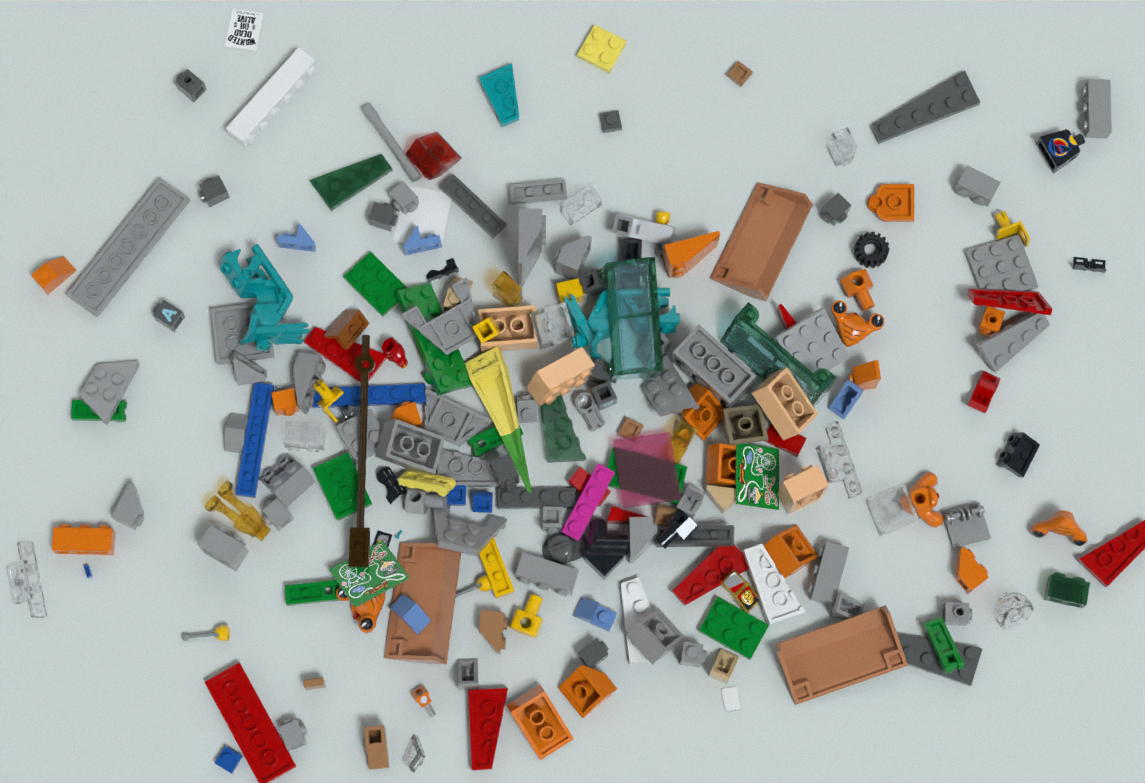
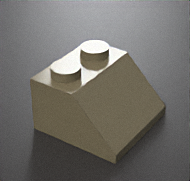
M759 404L723 409L721 420L725 438L730 446L768 441L763 411Z

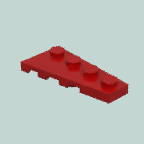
M968 289L967 292L968 298L977 306L984 305L1050 316L1052 313V307L1040 292Z
M315 327L304 340V344L361 384V373L356 369L355 361L362 354V345L354 342L348 350H343L335 338H325L324 334L327 331ZM371 348L369 355L375 361V369L369 373V381L387 359L385 354ZM369 362L363 363V368L369 366Z
M1145 520L1079 558L1078 561L1103 586L1108 587L1145 549Z
M735 545L718 546L671 592L684 606L724 584V581L733 572L740 575L748 570L743 553Z
M508 688L468 690L472 771L492 770Z

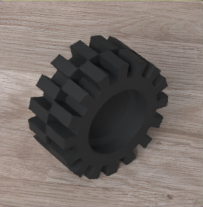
M866 232L864 236L862 234L857 240L854 247V256H856V261H860L859 264L861 266L865 264V268L871 266L872 269L875 266H881L885 262L890 247H888V241L885 242L886 238L880 237V233L875 235V232H871V234ZM874 244L878 247L879 253L876 256H869L865 253V246Z

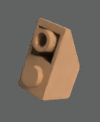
M481 610L479 633L496 654H501V649L505 650L506 645L503 630H507L508 618H505V612Z
M385 726L364 727L369 770L390 768Z

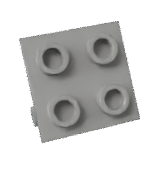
M980 502L942 511L953 548L991 539L983 515L985 509L983 505H980Z

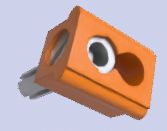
M420 686L412 691L411 696L422 708L426 709L430 717L435 716L436 713L430 704L432 701L425 686Z

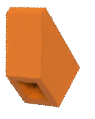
M963 547L958 552L955 579L964 591L969 594L986 581L989 576L987 575V569L982 564L979 565L975 560L974 553L970 549Z

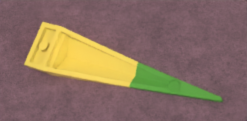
M497 346L469 360L465 365L469 378L494 422L526 490L531 493L532 489L508 366L505 364L501 349Z

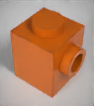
M987 306L983 312L977 332L988 338L989 335L995 332L999 333L1005 312Z
M294 388L271 393L277 416L283 414L284 416H291L296 414L295 412L300 411Z

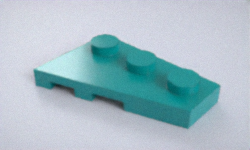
M512 63L479 77V82L502 127L518 121L519 110Z

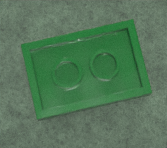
M371 251L343 276L344 280L382 317L399 303L395 293L398 290L407 288Z
M347 452L314 467L313 470L336 520L339 521L356 513L358 472L349 453ZM365 489V508L373 504Z
M717 596L698 632L751 660L769 625Z

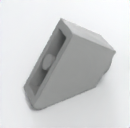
M129 482L111 517L115 521L136 530L137 526L140 527L144 521V510L137 488L133 483Z

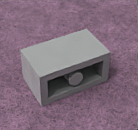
M967 165L954 190L963 197L973 199L976 204L988 207L1001 182Z

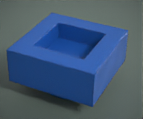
M456 485L446 495L448 506H466V485Z
M473 492V512L492 513L493 492Z
M225 746L215 764L233 774L243 756Z

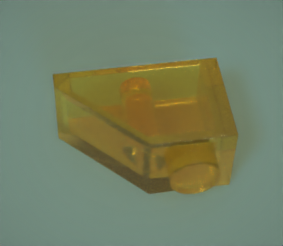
M503 270L492 285L493 297L508 307L518 306L523 299L522 288Z

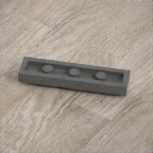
M454 174L440 186V189L493 239L507 226L496 213Z
M514 488L510 491L498 489V509H543V506L575 507V488H531V493L526 488Z
M734 525L698 526L685 541L678 536L668 547L734 546L735 527ZM657 526L656 539L669 526ZM656 541V543H655V544H656V547H662V546Z

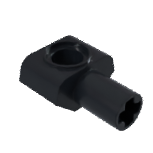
M678 508L665 521L669 527L656 541L666 549L678 536L685 541L698 528V525Z

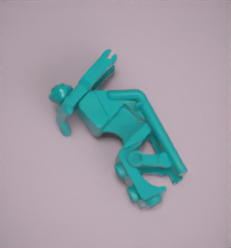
M256 244L251 248L254 256L246 259L249 266L243 270L238 263L241 249L225 253L222 256L219 268L230 282L231 287L240 298H257V304L254 305L249 315V328L245 336L239 339V344L246 345L250 342H256V350L262 352L270 349L271 343L275 345L302 344L304 339L298 338H302L303 334L309 332L310 329H304L309 327V324L304 322L279 324L293 301V294L261 247ZM259 266H263V268L271 278L270 280L268 279L262 268H259Z
M670 288L603 290L587 322L575 296L570 294L571 301L565 296L564 302L568 308L564 307V313L576 332V336H572L573 348L577 350L586 346L589 354L595 360L596 358L601 359V355L597 352L599 342L603 339L614 337L618 325L624 320L630 321L636 334H652L656 329H659L664 334L675 333L676 326L680 325V314L676 313V305H673L668 313L656 316L660 311V307H669L668 298L662 297H670ZM636 297H650V299H632V298H636Z

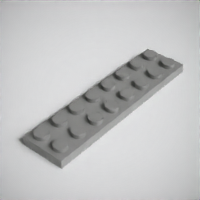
M159 178L68 291L67 297L98 318L187 206L190 198Z

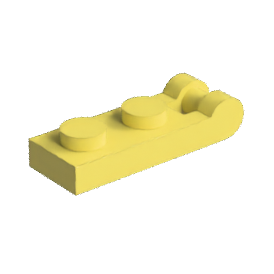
M408 469L398 478L399 485L423 489L427 492L434 491L442 497H445L456 486V481L451 477Z

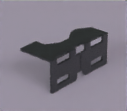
M1074 257L1073 269L1105 273L1107 271L1105 269L1106 260L1092 259L1089 264L1087 258Z
M454 258L446 260L447 265L444 269L440 271L430 270L426 275L428 282L430 283L433 280L459 272Z
M386 467L377 473V480L387 488L388 495L385 498L392 504L400 495L406 494L407 491L402 485H399V481L396 480L397 477L391 468Z

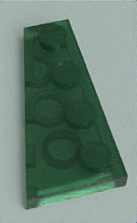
M379 154L309 181L330 211H332L393 171L385 157Z
M559 395L551 404L547 405L545 403L541 405L547 463L585 461L586 456L582 453L578 436L576 437L573 429L572 420L569 419L566 412L567 408L563 397Z

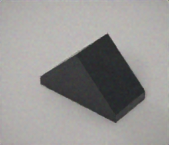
M589 553L584 555V561L604 580L624 559V555L589 556Z

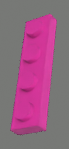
M599 463L597 464L562 533L577 541L580 540L615 474L614 471Z

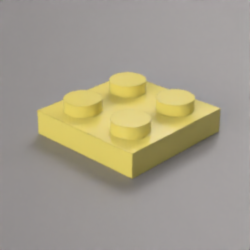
M594 25L579 50L577 58L610 74L626 46L627 40Z

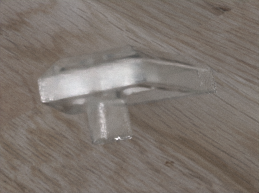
M413 734L402 762L410 771L415 772L418 766L423 764L425 754L418 735Z

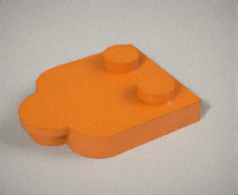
M914 184L881 185L877 189V194L869 197L867 201L868 209L876 213L878 219L883 222H914Z

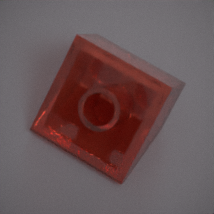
M438 132L416 138L405 153L410 161L422 172L423 176L429 180L442 176L462 158Z

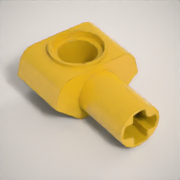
M530 594L524 611L515 610L509 628L528 637L536 638L543 619L537 616L543 598ZM527 619L532 624L529 628H523L520 623Z

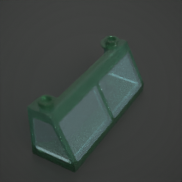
M655 257L606 263L600 269V279L604 280L607 289L611 360L610 363H607V374H610V380L656 378L664 370Z
M748 302L735 316L721 338L720 343L732 351L735 356L763 380L771 373L787 367L813 407H815L831 390L836 376L824 368L812 373L755 324L759 319V312Z

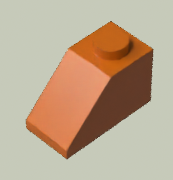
M63 256L46 262L31 276L43 291L49 295L77 270Z
M874 360L853 367L851 373L848 374V379L863 390L876 389L881 379L879 361Z
M407 401L400 404V407L396 408L391 419H397L423 428L415 402Z

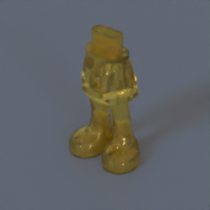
M226 481L219 488L217 494L228 501L241 514L238 515L227 507L216 495L206 503L205 509L209 512H221L235 523L234 528L250 535L252 538L256 537L263 541L271 529L265 525L266 521L263 520L253 506L248 507L236 498L232 491L233 484L230 481Z

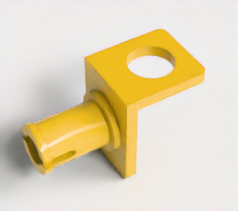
M1001 211V213L999 212L995 215V219L1001 227L997 231V240L1018 233L1024 246H1029L1030 236L1021 221L1012 224L1006 211Z
M323 379L317 381L319 385L316 383L313 385V388L322 397L317 404L332 421L337 423L338 420L329 411L328 407L344 392L337 386L330 390Z

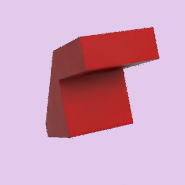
M983 371L968 406L986 413L1001 378Z

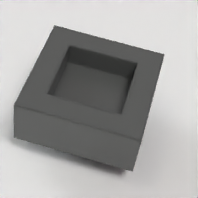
M619 110L600 113L603 133L622 130Z

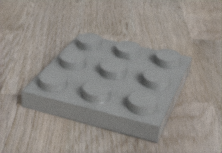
M1019 235L966 250L965 254L978 289L1030 291L1038 288V283Z
M257 303L211 309L217 365L233 363L234 351L251 361L275 358L273 343H271V348L264 352L256 350V342H250L246 345L239 344V339L245 336L249 328V315Z
M820 308L774 337L799 385L802 387L850 358L824 308Z

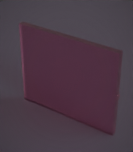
M670 432L613 440L623 508L681 500Z

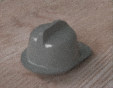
M564 533L553 535L543 544V557L546 560L562 565L578 560L587 552L588 541L583 534L579 541Z

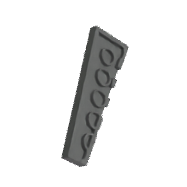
M963 71L873 124L871 129L878 144L978 106L980 100L966 71Z
M897 634L909 666L967 686L972 685L982 648L955 644L964 662V668L960 670L954 669L951 673L944 674L941 663L929 639ZM952 657L947 658L949 663L954 661Z

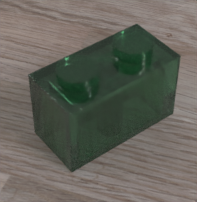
M1055 572L1047 578L1044 600L1084 608L1087 605L1090 582H1086L1081 577H1073L1072 579L1066 577L1063 573Z

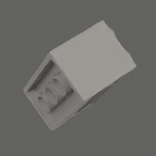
M698 325L672 354L671 362L694 383L708 388L724 409L733 408L754 385L756 375L701 325Z

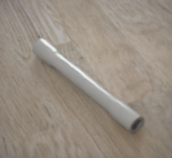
M372 104L364 105L362 111L397 157L412 182L420 180L422 175L382 122Z

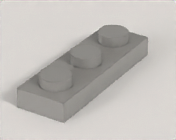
M565 179L509 185L511 205L567 199Z

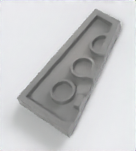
M1029 313L1020 318L1017 323L1007 325L1001 332H995L989 335L988 339L980 340L976 344L990 370L996 373L1050 324L1045 315Z

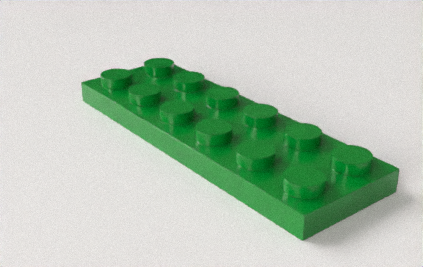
M431 283L401 289L395 293L403 313L417 306L427 323L443 314ZM408 323L437 395L469 388L473 385L459 349L445 355Z

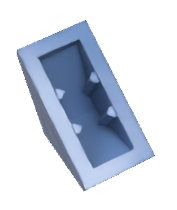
M848 379L828 409L842 419H845L860 399L864 390Z
M404 594L389 608L417 635L431 622V619L417 603Z

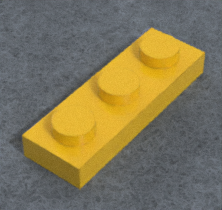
M492 537L489 540V544L479 555L495 597L498 599L515 591L495 539Z

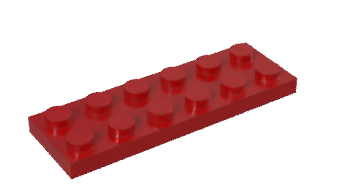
M240 662L205 681L210 694L259 783H270L297 767Z

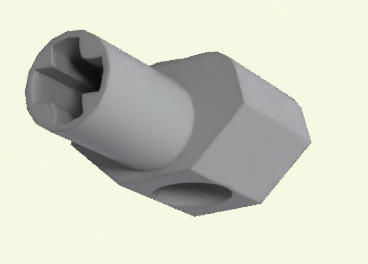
M409 488L407 490L405 512L426 515L428 507L445 509L447 506V496L442 497L437 494H431V492L418 488ZM421 496L419 501L414 502L417 497Z

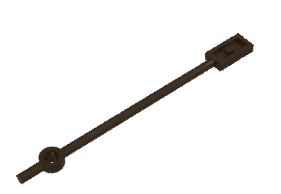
M362 335V354L355 361V367L361 373L357 519L356 527H350L349 567L369 568L370 528H364L369 373L375 369V361L369 355L370 335ZM364 362H369L367 368H363Z

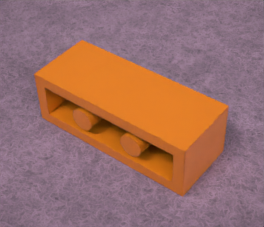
M61 524L59 527H53L52 551L55 554L114 555L116 532L108 525H99L98 528H91L90 525H79V528H71V525Z

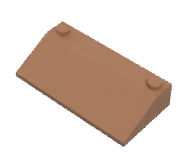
M757 183L711 279L749 297L767 301L813 206L807 195L797 191Z
M400 543L398 562L410 579L394 587L392 604L404 594L417 603L431 619V622L417 635L391 611L385 659L447 665L461 552L440 548L437 543Z
M886 605L774 644L795 705L908 666L891 614Z

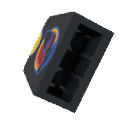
M1065 129L1041 136L1036 145L1054 174L1079 155L1081 152L1079 146L1085 143V139L1082 134L1073 137L1070 131Z

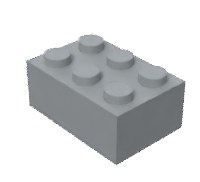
M397 419L385 420L375 457L413 471L435 474L445 437Z

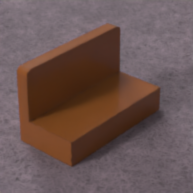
M359 309L345 310L324 336L326 339L335 338L343 350H348L370 323Z

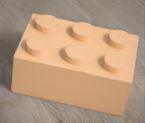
M535 305L478 309L479 323L492 316L501 330L500 334L483 344L481 343V353L497 346L501 351L538 348Z
M581 347L538 370L528 384L527 390L539 406L545 403L549 405L556 400L557 396L561 395L563 397L575 386L576 388L583 386L586 383V378L592 374L591 371L595 364Z
M787 367L771 373L752 392V395L783 440L800 434L818 415Z
M808 465L801 470L800 474L795 476L793 473L784 478L785 481L782 482L778 496L788 515L824 496L829 484L818 465L814 467Z

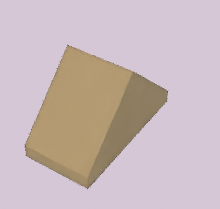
M706 486V495L722 514L736 504L735 488Z
M721 648L709 677L727 684L739 656Z

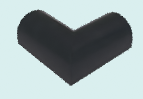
M597 518L589 522V556L629 555L628 535H608V524L603 519Z

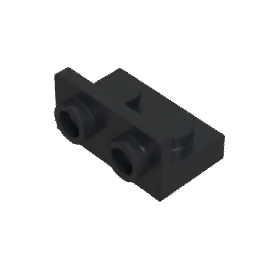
M1024 432L1012 433L1007 440L1004 451L999 455L997 466L1006 467L1018 477H1024L1040 444Z

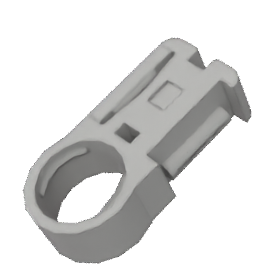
M588 392L578 394L575 399V407L583 415L589 428L591 427L589 431L593 432L603 427L605 420L594 402L593 396ZM583 395L591 399V407L587 406ZM578 398L580 399V401H581V403H582V405H583V407H584L585 409L581 408V407L578 405V400H577Z

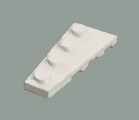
M762 544L742 550L768 625L806 612L797 601V597L786 584V580L779 573L775 563Z
M639 577L621 583L626 635L639 621L652 613ZM627 637L629 665L646 659Z

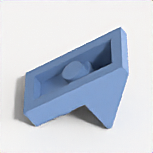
M300 223L298 225L297 237L290 233L278 234L277 236L279 248L316 252L315 242Z
M416 226L403 246L405 256L442 248L440 235L430 234L421 239L419 228Z
M581 598L573 617L610 632L617 613L600 606L599 602Z

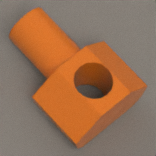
M866 269L853 272L840 280L848 297L856 296L863 311L875 306L868 291L874 285ZM853 280L860 281L861 286L854 285Z

